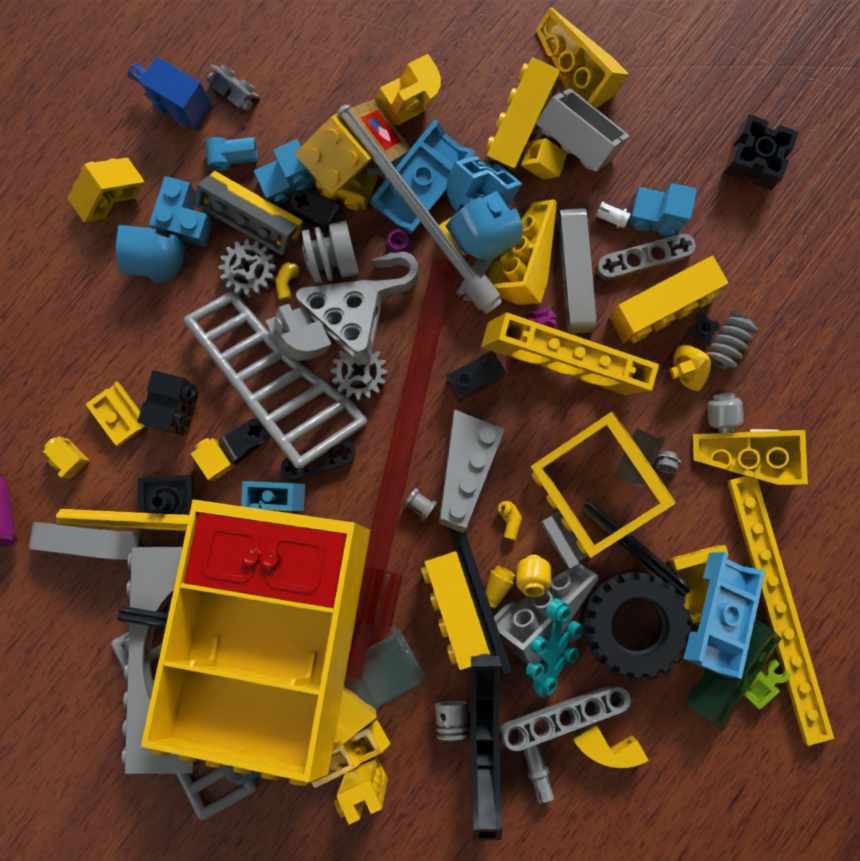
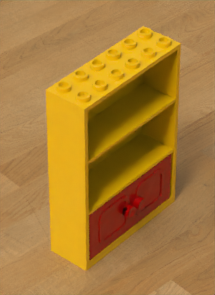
M193 500L141 747L152 749L151 754L158 756H169V753L177 754L178 760L196 762V759L206 760L205 765L209 767L223 768V765L233 766V771L237 773L250 774L251 770L261 772V777L265 779L279 780V776L290 778L289 783L297 786H307L308 782H317L319 778L327 776L371 530L353 522Z

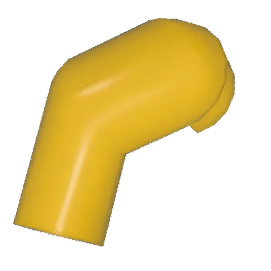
M288 262L283 264L275 278L280 301L292 298L289 282L292 277L295 278L300 273L299 266L295 263L291 264Z
M503 501L498 505V512L507 523L503 537L516 540L522 522V515L512 502Z

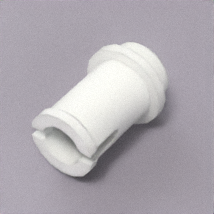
M602 201L596 217L617 225L616 228L619 229V227L625 228L631 214L626 212L627 209L620 210Z

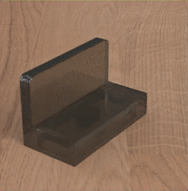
M637 428L632 435V439L652 467L666 438L663 436L656 438ZM624 451L613 476L636 488L643 486L645 480Z

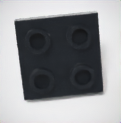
M194 475L138 478L139 513L190 515L192 501L194 500ZM139 529V531H151V530H155V529Z

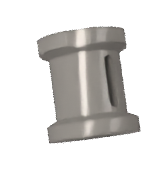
M415 488L402 507L405 509L409 508L421 517V521L425 522L437 505V502H431Z

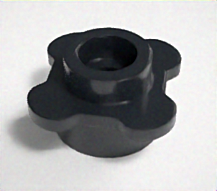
M700 313L696 316V322L689 327L688 331L697 340L708 344L713 340L712 336L715 331L719 330L720 324L718 321L708 319L706 314ZM702 326L706 327V331L702 330Z

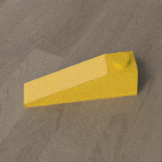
M553 8L548 9L536 28L547 56H551L555 67L560 69V78L566 90L571 88L594 108L599 107L617 93L629 76V73L613 57Z
M555 199L533 202L521 220L523 235L520 242L513 249L504 253L499 261L494 260L490 266L487 277L500 293L499 298L518 305L541 303L549 276L557 205Z
M805 430L693 434L694 461L776 485H808Z

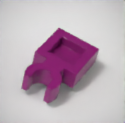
M537 308L532 313L525 314L527 320L557 329V317L551 309Z

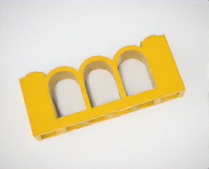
M507 312L488 322L481 348L505 356L509 355L527 363L541 365L548 370L560 374L575 376L581 381L602 386V388L623 395L652 391L659 367L657 363Z

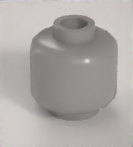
M717 394L713 396V400L707 403L708 423L711 427L718 428L719 433L735 432V427L743 424V402L739 398H735V394Z

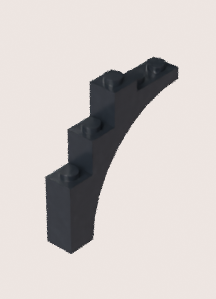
M489 654L471 656L469 675L473 841L501 840L499 755L500 656Z

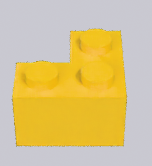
M128 158L88 162L81 168V172L73 184L67 199L84 223L106 219L114 202L135 199L145 181Z

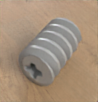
M730 312V317L725 320V326H722L719 330L720 335L714 338L715 343L709 346L710 352L706 353L711 359V365L723 370L728 367L737 368V363L732 359L741 360L743 358V355L738 351L748 350V346L743 341L752 342L754 339L749 332L756 334L759 331L751 319L742 313Z

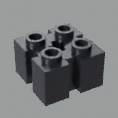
M749 114L739 128L733 144L736 147L729 155L723 173L741 180L746 175L754 177L752 184L772 190L783 179L789 162L785 158L793 151L799 132L781 125L775 130L768 128L769 121Z
M152 370L146 390L148 391L146 402L143 401L137 422L153 429L183 436L184 431L189 429L191 423V416L187 415L189 407L194 406L198 399L197 386L185 378Z

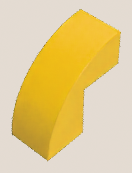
M595 723L569 733L584 754L602 765L614 768H629L649 761L639 742L632 735L609 748Z

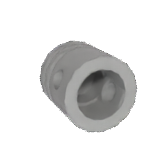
M442 701L435 703L436 725H438L436 732H439L436 734L437 739L452 741L468 738L467 702Z

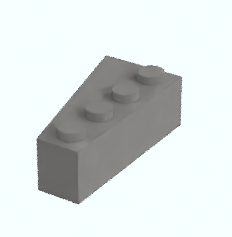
M454 410L438 524L464 533L505 429Z

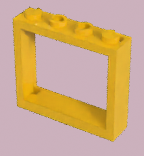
M610 412L531 466L534 471L532 473L533 479L540 487L544 486L548 492L546 496L548 502L554 509H559L563 515L561 518L563 525L569 532H574L578 538L576 541L578 548L584 555L588 553L590 558L676 504L614 412ZM608 426L660 504L594 545L544 468Z

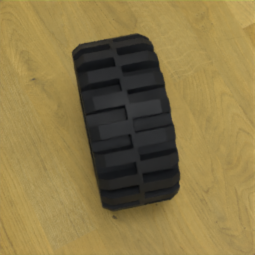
M623 572V574H615L608 577L609 580L605 582L601 581L596 586L597 590L589 594L587 598L589 602L586 608L583 607L582 612L584 623H581V625L584 627L583 632L586 637L584 640L587 647L592 651L591 654L607 669L619 676H626L632 680H641L642 677L650 680L657 678V674L660 672L666 674L671 671L670 665L672 663L679 664L683 659L680 653L683 649L686 650V638L692 632V626L688 625L687 620L691 619V614L688 609L684 608L686 602L682 595L675 592L676 588L670 583L662 581L657 576L645 573ZM630 599L647 601L655 608L659 618V629L655 639L650 645L638 651L628 650L620 646L613 637L611 629L615 611L623 602Z

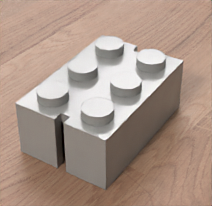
M571 88L553 96L536 121L544 135L556 139L561 143V148L564 151L576 155L581 159V164L585 168L595 172L611 162L630 137V135Z

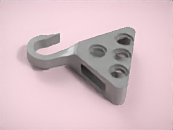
M394 251L385 256L372 259L374 268L393 267L396 265L408 267L410 271L403 278L379 281L361 280L305 287L299 289L296 293L300 307L304 306L310 320L313 323L320 320L326 334L359 364H367L371 360L383 299L388 295L408 291L418 282V263L407 252Z

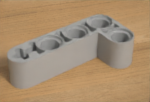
M33 522L29 549L105 559L128 560L129 553H132V547H139L141 533Z

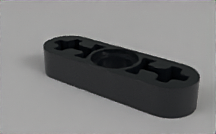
M343 440L331 448V453L340 452V447L344 446L346 449H351V453L347 454L348 459L343 460L341 456L335 457L333 459L336 463L331 465V457L328 452H325L326 463L323 467L315 468L312 463H309L307 465L310 469L309 472H306V468L303 467L297 469L296 475L287 472L291 462L287 457L281 463V473L289 480L306 478L352 463L356 457V450L350 442ZM308 451L299 453V455L302 456L303 454H305V453L308 452Z

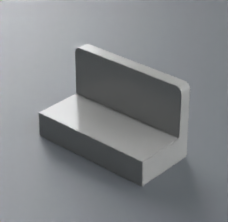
M557 511L540 521V524L566 568L571 569L579 564L578 561L589 555L588 553L584 555L576 544L578 538L573 531L569 532L561 521L563 515L560 511Z

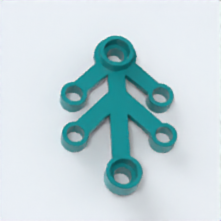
M558 598L553 599L546 609V617L553 621L550 641L548 642L544 638L537 636L530 645V650L539 655L545 662V668L535 660L531 661L526 668V675L534 679L533 688L540 697L553 694L558 685L557 676L565 664L576 661L579 656V649L568 643L572 638L574 640L579 639L584 631L583 625L572 621L560 639L562 625L569 620L571 609L567 603Z

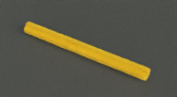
M60 509L56 514L59 525L186 531L189 515Z

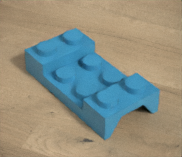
M434 119L395 169L429 212L446 191L448 176L454 163L473 157L475 151L456 143L445 134L440 123ZM387 178L371 198L370 204L411 236L421 221Z
M725 552L709 553L703 579L709 581L698 632H690L684 660L724 677L742 679L765 571L734 563L727 559L728 554Z

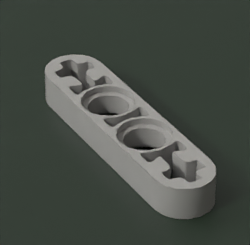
M678 234L607 254L599 260L596 271L600 278L613 280L684 260L695 250V240L688 234ZM680 241L683 245H688L685 252L683 249H677L671 253V249L677 247ZM655 247L661 248L665 254L664 259L657 260L653 258L651 250ZM630 254L637 255L640 259V265L637 267L630 266L627 263V256ZM619 258H621V265L614 267L612 273H609L607 269H603L606 262L609 265L618 264Z

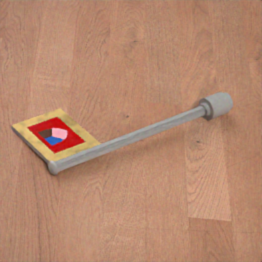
M375 99L352 108L347 104L341 106L337 116L343 119L466 280L465 284L467 287L464 291L479 310H483L485 314L496 308L502 302L499 298L500 293L485 274L479 276L478 273L475 274L391 162L408 153L411 147Z

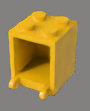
M337 114L330 117L295 152L297 158L331 196L350 181L360 190L364 184L357 174L373 160L340 116L338 117Z

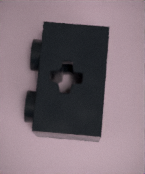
M490 351L447 374L446 381L458 402H461L503 379L506 371L495 352Z

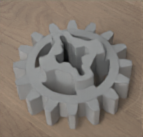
M245 239L243 246L236 241V248L232 250L227 247L226 250L229 255H221L220 257L225 265L218 266L219 270L224 273L220 277L223 282H227L226 287L229 290L235 288V293L239 296L243 291L247 297L251 296V291L261 295L260 288L264 287L268 290L269 286L266 282L268 280H275L271 272L277 271L276 266L271 264L275 259L273 255H268L270 251L266 246L261 248L258 241L253 246H251L248 239ZM247 253H254L256 256H250ZM250 265L249 272H246L245 266ZM236 280H238V281L245 280V281H247L249 284H242V283L237 282Z
M340 350L341 359H333V363L337 368L330 369L331 374L337 375L332 380L333 384H341L337 389L338 392L342 393L346 390V397L350 399L354 394L357 401H361L362 395H366L368 400L371 399L370 392L372 391L379 394L380 391L377 386H385L386 381L382 379V376L388 375V370L381 369L387 365L386 361L378 360L381 353L379 351L374 354L372 353L369 363L359 364L350 355ZM344 365H346L348 374L343 379L342 370ZM376 365L377 375L375 380H373L371 370ZM356 368L363 369L365 375L362 377L356 375L354 370ZM355 385H365V386H366V388H362V389H355V388H352V387H354Z

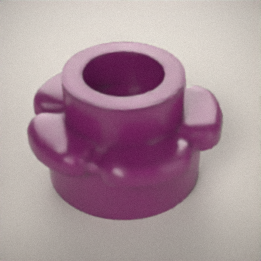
M400 229L390 232L386 241L388 250L393 252L409 250L411 247L409 234Z

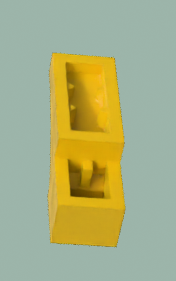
M378 720L369 723L332 753L328 775L319 778L317 782H311L314 788L355 769L360 763L381 754L391 744Z

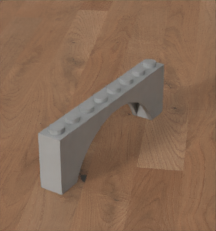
M132 547V553L128 555V568L131 569V580L127 583L130 607L157 612L164 610L173 596L183 547ZM127 623L129 624V635H127L125 640L126 652H129L128 663L125 665L124 677L125 680H128V691L125 692L123 699L124 708H127V719L123 723V736H126V747L122 752V764L125 765V774L193 773L199 767V759H196V762L178 760L177 754L169 753V756H158L151 754L152 749L141 747L154 686L150 653L155 627Z

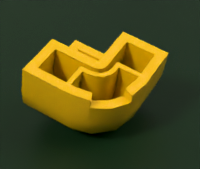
M429 54L408 63L400 78L379 88L375 101L393 125H401L420 115L431 105L441 86V76Z

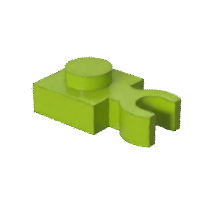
M777 660L769 663L768 671L765 674L757 669L739 686V690L758 709L765 706L780 692L779 688L775 685L776 683H784L790 678L788 670L780 675L774 673L775 668L779 666Z

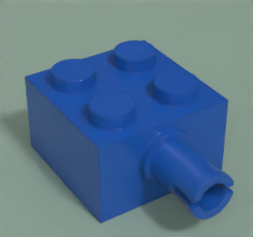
M157 56L147 70L139 64L133 63L131 67L136 70L134 71L129 68L127 76L142 85L145 90L144 95L153 102L152 107L163 115L166 113L173 116L174 121L182 127L190 126L197 130L212 107L201 82Z

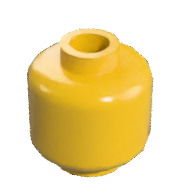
M529 555L517 564L516 585L526 596L539 597L550 589L552 580L549 562L538 555Z

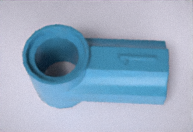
M212 137L205 141L207 164L211 170L221 171L230 168L232 164L258 161V151L254 137L235 140Z

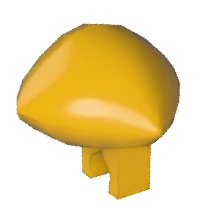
M679 345L673 357L674 367L669 369L672 378H679L685 387L690 390L700 391L707 382L711 368V359L706 353L693 346Z

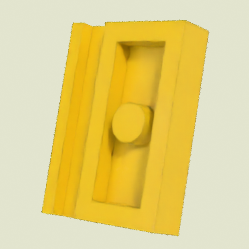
M115 382L111 388L104 390L86 403L88 409L118 447L138 434L146 426L137 422L140 410L119 382Z

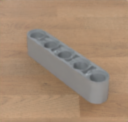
M585 208L559 210L558 229L567 331L569 334L596 332V310L587 211Z
M611 685L601 687L506 722L499 729V740L501 744L510 750H524L624 712L630 706V695L624 688ZM616 692L618 695V702L614 706H612L610 703V696L612 693ZM592 701L594 705L593 712L587 715L585 705L587 702ZM564 710H567L569 720L562 725L559 717ZM542 719L544 729L541 733L536 734L534 724ZM517 729L519 732L518 740L510 744L508 734L511 730Z

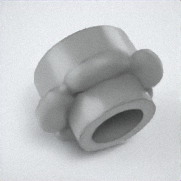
M662 451L661 454L655 457L656 469L665 473H675L678 466L681 465L677 454L671 451Z

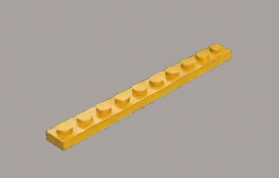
M743 476L728 480L727 483L752 568L765 571L760 595L783 672L788 670L790 673V678L786 681L803 742L810 746L834 739L758 479Z

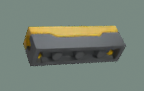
M214 171L210 176L197 184L195 206L282 256L298 241L303 223L301 219Z

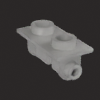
M210 64L209 67L215 70V72L210 73L207 77L209 86L222 96H226L230 89L231 93L227 99L239 109L248 111L252 107V97L260 99V96L253 91L255 87L243 79L241 81L236 79L233 70L223 64L221 67Z

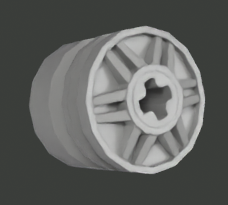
M346 220L329 224V237H324L320 227H315L316 240L312 239L309 229L302 231V249L305 262L316 285L323 283L321 271L324 270L328 281H333L332 268L336 267L342 278L359 274Z

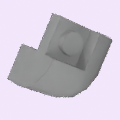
M289 304L283 305L278 308L275 317L265 320L280 351L286 357L296 361L310 360L327 353L331 346L321 321L312 323L304 306L292 310Z

